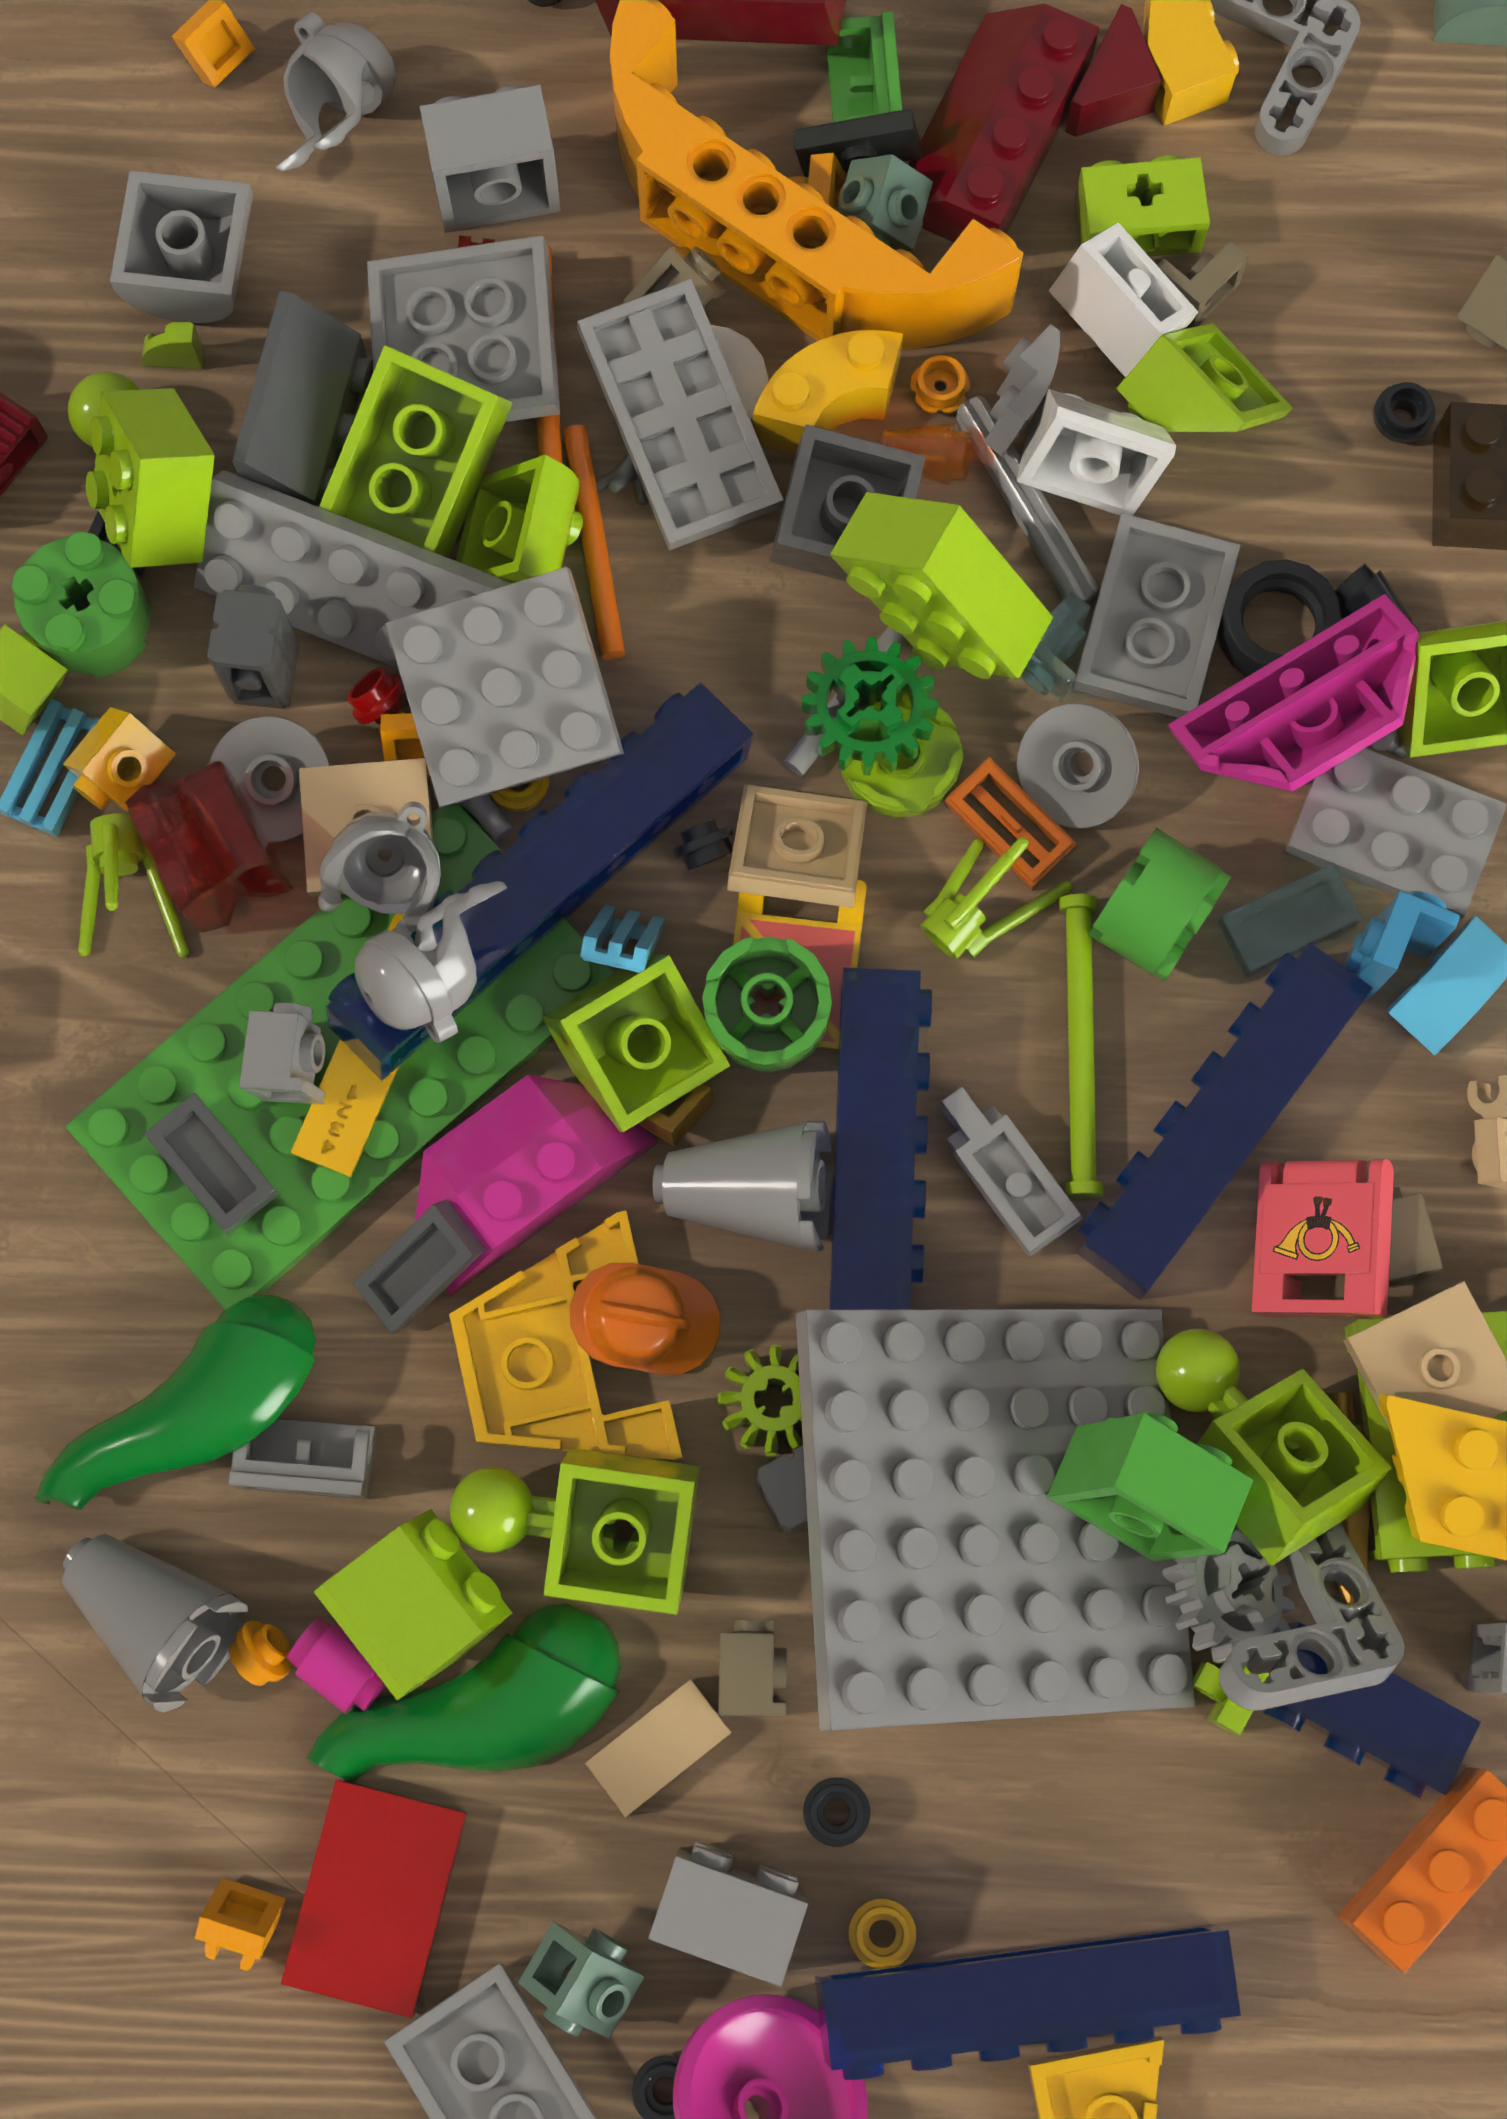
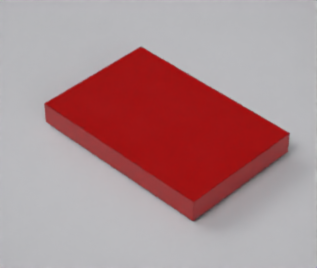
M337 1779L334 1784L281 1984L413 2018L468 1812Z

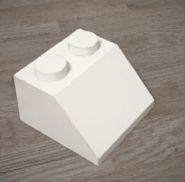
M1048 389L1029 421L1016 482L1121 516V513L1133 516L1173 459L1176 444L1164 427L1144 421L1137 415L1126 412L1120 413L1087 402L1077 395L1063 394Z

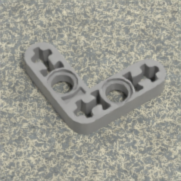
M1211 0L1214 13L1291 46L1261 107L1254 131L1256 141L1260 147L1270 154L1286 156L1299 151L1306 142L1353 48L1361 24L1359 12L1347 0H1289L1293 5V11L1286 16H1276L1266 11L1263 6V0H1252V2L1246 0ZM1304 9L1312 12L1308 16L1306 25L1303 26L1299 23ZM1329 22L1340 26L1334 36L1323 33L1324 28L1328 26ZM1299 66L1314 67L1322 75L1323 82L1311 88L1301 86L1294 80L1292 71ZM1289 102L1296 106L1297 109L1291 126L1284 133L1275 129V125L1281 120Z
M1341 1523L1318 1536L1319 1544L1314 1539L1283 1559L1317 1624L1240 1641L1221 1666L1219 1673L1221 1688L1227 1697L1238 1706L1248 1710H1264L1378 1685L1386 1681L1403 1658L1405 1645L1402 1636ZM1336 1581L1343 1584L1352 1593L1354 1603L1343 1604L1337 1602L1326 1591L1324 1582ZM1360 1642H1361L1362 1646H1363L1366 1650H1363V1649L1360 1647V1645H1359ZM1310 1650L1318 1654L1326 1663L1328 1673L1315 1674L1307 1670L1300 1663L1297 1651ZM1373 1650H1377V1652L1380 1654L1379 1658ZM1277 1663V1667H1278V1668H1277V1669H1274L1273 1671H1271V1670L1273 1669V1667L1275 1666V1664ZM1245 1665L1251 1674L1247 1675L1244 1672L1243 1668ZM1271 1672L1264 1683H1262L1258 1674Z

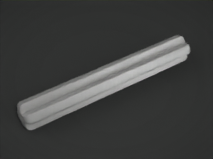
M976 396L964 402L957 408V422L1066 605L1072 610L1088 605L1097 598L1099 587L1041 490L1016 482L1021 457L1016 448L1012 445L1005 455L1001 457L984 443V440L997 422L990 415L992 408L986 398Z

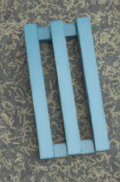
M50 699L0 798V813L57 838L79 795L72 786L78 777L69 770L46 817L38 814L64 766L63 763L79 731L83 730L88 734L100 719L97 717L92 719L75 708L70 710L64 707L62 703ZM61 723H65L24 807L21 808L20 805Z
M604 904L584 935L580 957L585 961L640 973L644 971L662 938L665 917L653 915L648 925L645 926L639 924L641 912L628 910L623 920L615 919L617 907ZM614 934L609 941L608 950L601 949L609 935ZM630 938L639 940L633 955L623 953Z

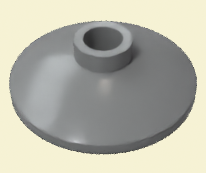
M1069 703L1046 711L1029 726L1019 746L1017 772L1021 788L1058 825L1069 828H1089L1110 820L1127 805L1137 785L1139 759L1130 733L1114 715L1091 704ZM1079 752H1086L1091 756L1093 769L1090 773H1084L1077 767L1076 757Z
M257 717L233 727L217 744L208 768L209 793L218 814L239 834L260 842L286 841L303 834L299 768L331 766V763L320 741L304 726L281 717ZM272 767L280 768L286 777L285 785L278 791L269 787L266 781L267 772Z

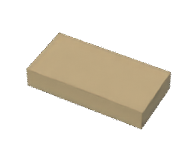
M690 1679L585 1764L626 1818L732 1732L692 1679Z

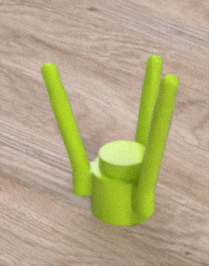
M113 813L94 818L90 822L91 844L86 846L87 872L78 953L82 957H86L91 952L101 873L104 874L105 906L109 911H114L118 908V876L135 873L138 871V862H143L177 955L181 958L187 957L189 955V948L156 857L155 838L142 836L141 820L131 814Z
M1025 837L1018 838L966 896L959 893L953 899L984 847V842L981 839H975L959 861L938 897L923 911L927 918L920 924V928L927 938L949 958L957 960L964 951L970 957L975 958L988 943L1071 892L1073 884L1068 880L1063 881L982 931L980 926L984 923L986 917L976 905L1015 863L1016 859L1028 847L1029 842Z

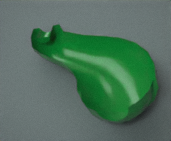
M274 1295L247 1297L228 1307L220 1314L216 1322L202 1329L189 1355L165 1382L141 1401L91 1427L65 1446L44 1474L35 1496L36 1501L44 1504L56 1501L69 1508L81 1510L101 1489L142 1475L209 1462L245 1446L273 1424L300 1391L315 1362V1358L312 1355L316 1338L312 1321L298 1305Z
M566 1603L545 1606L527 1616L512 1636L506 1633L487 1658L463 1675L432 1688L412 1691L399 1700H396L393 1695L376 1698L366 1711L355 1705L347 1714L342 1712L317 1738L307 1759L322 1769L350 1782H354L376 1765L426 1764L487 1772H502L535 1767L569 1750L599 1722L619 1692L615 1689L621 1668L619 1644L609 1625Z

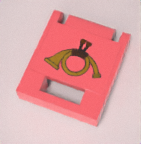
M1372 1159L1369 1165L1368 1182H1366L1367 1162L1364 1160L1287 1161L1284 1169L1279 1162H1263L1261 1164L1251 1312L1264 1317L1387 1318L1394 1170L1390 1160ZM1291 1276H1345L1344 1300H1302V1281Z

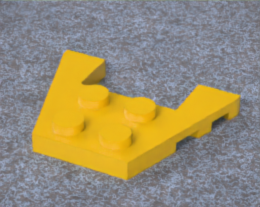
M626 1210L613 1214L605 1219L604 1223L578 1239L575 1237L557 1248L556 1252L523 1272H517L449 1314L474 1434L478 1444L568 1452L569 1448L661 1461L675 1462L683 1460L670 1400L603 1415L590 1355L578 1345L570 1327V1303L575 1293V1286L580 1284L591 1271L609 1263L639 1264Z

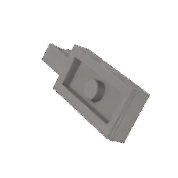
M963 1087L941 1101V1105L938 1108L955 1130V1133L946 1139L954 1152V1158L1028 1258L1083 1219L1074 1204L1007 1114L1002 1117L994 1106L982 1113Z

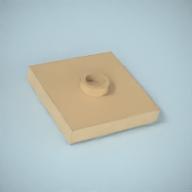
M425 758L299 768L307 893L310 897L320 896L322 892L320 880L322 861L331 848L334 838L353 819L369 812L392 811L398 813L406 803L412 801L419 802L425 807L427 812V823L424 829L433 841L429 772ZM416 813L408 816L410 820H417L420 817ZM383 849L379 854L382 857H388L391 852Z
M744 784L727 890L853 908L867 801Z
M1465 1281L1343 1340L1379 1410L1380 1394L1384 1393L1494 1418L1507 1411V1359ZM1382 1415L1389 1428L1387 1416Z

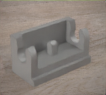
M276 1419L273 1424L245 1446L233 1451L228 1485L246 1490L369 1500L377 1427Z

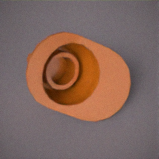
M609 1263L591 1271L577 1286L570 1303V1327L578 1345L595 1360L615 1367L659 1375H682L700 1367L713 1353L720 1335V1311L713 1294L699 1280L681 1272L635 1263Z

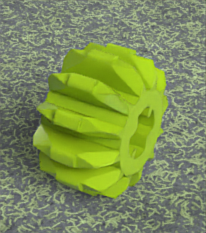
M775 1344L771 1345L769 1351L770 1365L762 1367L758 1354L753 1349L746 1351L744 1359L752 1374L748 1377L734 1367H728L725 1372V1378L733 1385L741 1388L742 1391H724L718 1394L719 1405L741 1407L740 1411L729 1415L723 1420L724 1429L732 1431L747 1423L750 1427L740 1441V1447L746 1451L754 1446L759 1434L767 1436L765 1455L768 1458H775L777 1455V1436L784 1435L789 1448L793 1452L803 1445L800 1436L795 1430L797 1425L802 1428L798 1352L793 1356L788 1368L780 1366L782 1349L780 1345ZM768 1385L783 1387L781 1396L784 1397L790 1394L792 1399V1406L786 1405L781 1407L779 1417L776 1418L764 1416L766 1409L764 1405L758 1409L755 1406V1397L765 1396Z

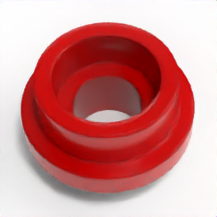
M378 667L363 676L353 686L347 696V702L354 708L352 716L359 724L365 725L374 721L379 725L381 724V714H396L404 704V698L401 695L405 690L402 678L398 674L390 675L383 667Z

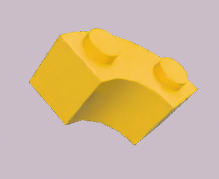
M885 330L844 332L821 339L793 355L768 381L755 406L753 428L761 447L796 455L797 447L806 424L833 431L839 425L858 419L884 420L900 366L903 333Z

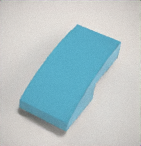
M1475 914L1430 959L1431 964L1387 1008L1388 1013L1434 1056L1462 1029L1507 978V944Z

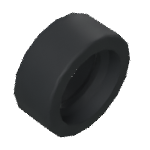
M1288 559L1264 561L1244 571L1230 588L1218 628L1220 647L1230 664L1246 677L1283 656L1261 648L1250 639L1244 629L1243 615L1245 608L1254 596L1262 592L1279 591L1296 597L1308 607L1314 617L1315 630L1313 637L1342 620L1338 596L1329 581L1309 565Z

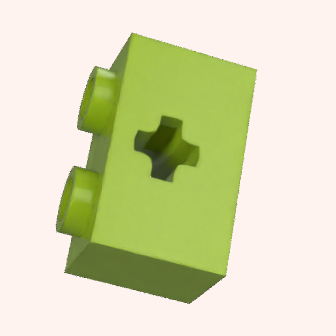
M1164 155L1150 162L1127 164L1116 160H1106L1098 162L1091 167L1081 168L1075 193L1081 244L1119 223L1149 257L1201 252L1210 225L1201 157L1182 159L1177 155Z

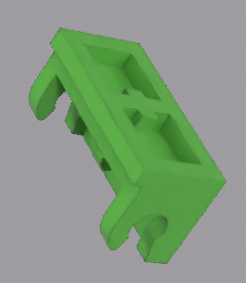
M881 12V16L842 19L839 36L843 37H839L837 46L826 45L832 121L838 122L902 110L893 12ZM848 35H857L855 37H845Z

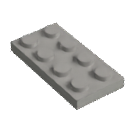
M692 279L577 321V330L669 551L782 508L783 497Z

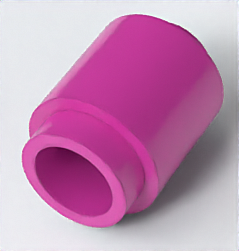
M320 1616L303 1632L286 1658L287 1661L298 1668L295 1676L344 1714H347L355 1705L366 1711L385 1687V1684L339 1624L334 1622L331 1625Z

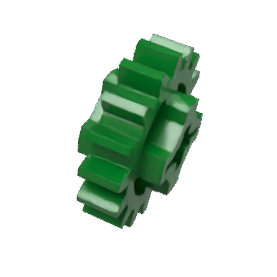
M869 636L865 650L858 652L850 640L843 641L842 658L838 660L833 655L825 652L821 655V668L824 674L809 671L807 675L806 687L813 693L802 695L801 712L812 715L805 720V733L807 736L822 734L818 742L817 753L823 757L830 754L833 750L839 752L838 768L843 771L851 764L853 759L861 761L863 775L870 776L874 761L881 760L889 772L896 771L898 753L901 752L906 757L914 760L918 756L919 745L915 738L930 740L934 725L927 719L936 717L938 700L927 696L933 692L934 678L933 676L917 678L922 659L916 655L905 662L900 660L901 644L896 641L888 648L887 652L878 651L875 637ZM832 690L837 693L836 699L843 705L837 710V716L833 720L830 717L827 706ZM907 693L911 703V715L907 723L903 720V712L896 706L901 702L902 695ZM861 700L869 707L863 711L858 710L859 701ZM876 701H881V707L879 712L870 705L874 704ZM859 740H877V741H876V742H865V741H859Z

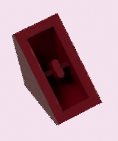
M1123 4L1120 5L1071 101L1065 132L1077 137L1153 113L1162 80L1132 8Z

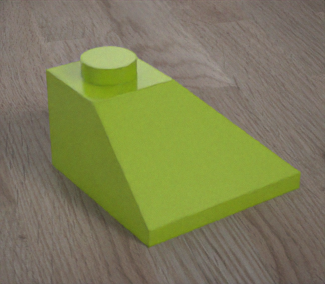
M1214 323L1162 334L1116 388L1129 402L1127 407L1131 414L1137 415L1144 421L1162 426L1167 432H1238L1284 418L1293 409Z

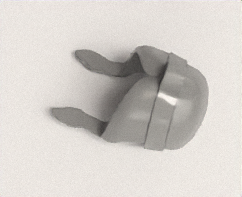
M312 12L308 13L294 25L295 33L301 44L289 59L283 81L286 98L300 130L306 137V141L275 166L277 170L285 172L298 168L309 159V156L316 149L325 150L342 143L345 136L359 123L361 115L375 111L392 95L396 78L393 57L377 35L363 25L353 22H338L333 25H326L317 14ZM327 103L329 106L345 113L346 117L322 136L318 114L321 105Z
M412 801L406 803L398 813L392 811L369 812L350 821L334 838L331 848L322 861L320 867L322 892L318 898L319 908L323 912H332L342 903L340 888L344 894L361 906L379 913L404 914L392 931L405 936L414 944L411 935L416 931L420 917L433 909L441 877L438 851L428 832L424 829L427 823L425 807L419 802ZM412 813L420 816L417 820H410L408 818ZM387 849L391 854L388 857H382L379 852Z
M502 881L480 884L470 888L466 893L450 895L440 905L424 913L417 923L414 944L405 936L388 930L368 939L364 943L354 960L355 978L368 1006L382 1022L400 1030L417 1028L421 1025L425 1026L429 1035L436 1043H440L458 1032L452 1013L469 999L477 982L476 964L459 915L507 889L508 887ZM443 919V935L437 944L432 925Z

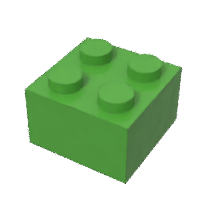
M1141 1411L1140 1414L1107 1418L1106 1421L1077 1426L1047 1498L1148 1559L1161 1561L1224 1554L1253 1479L1231 1466V1457L1223 1451L1204 1444H1194L1178 1434V1425L1171 1419L1156 1412Z

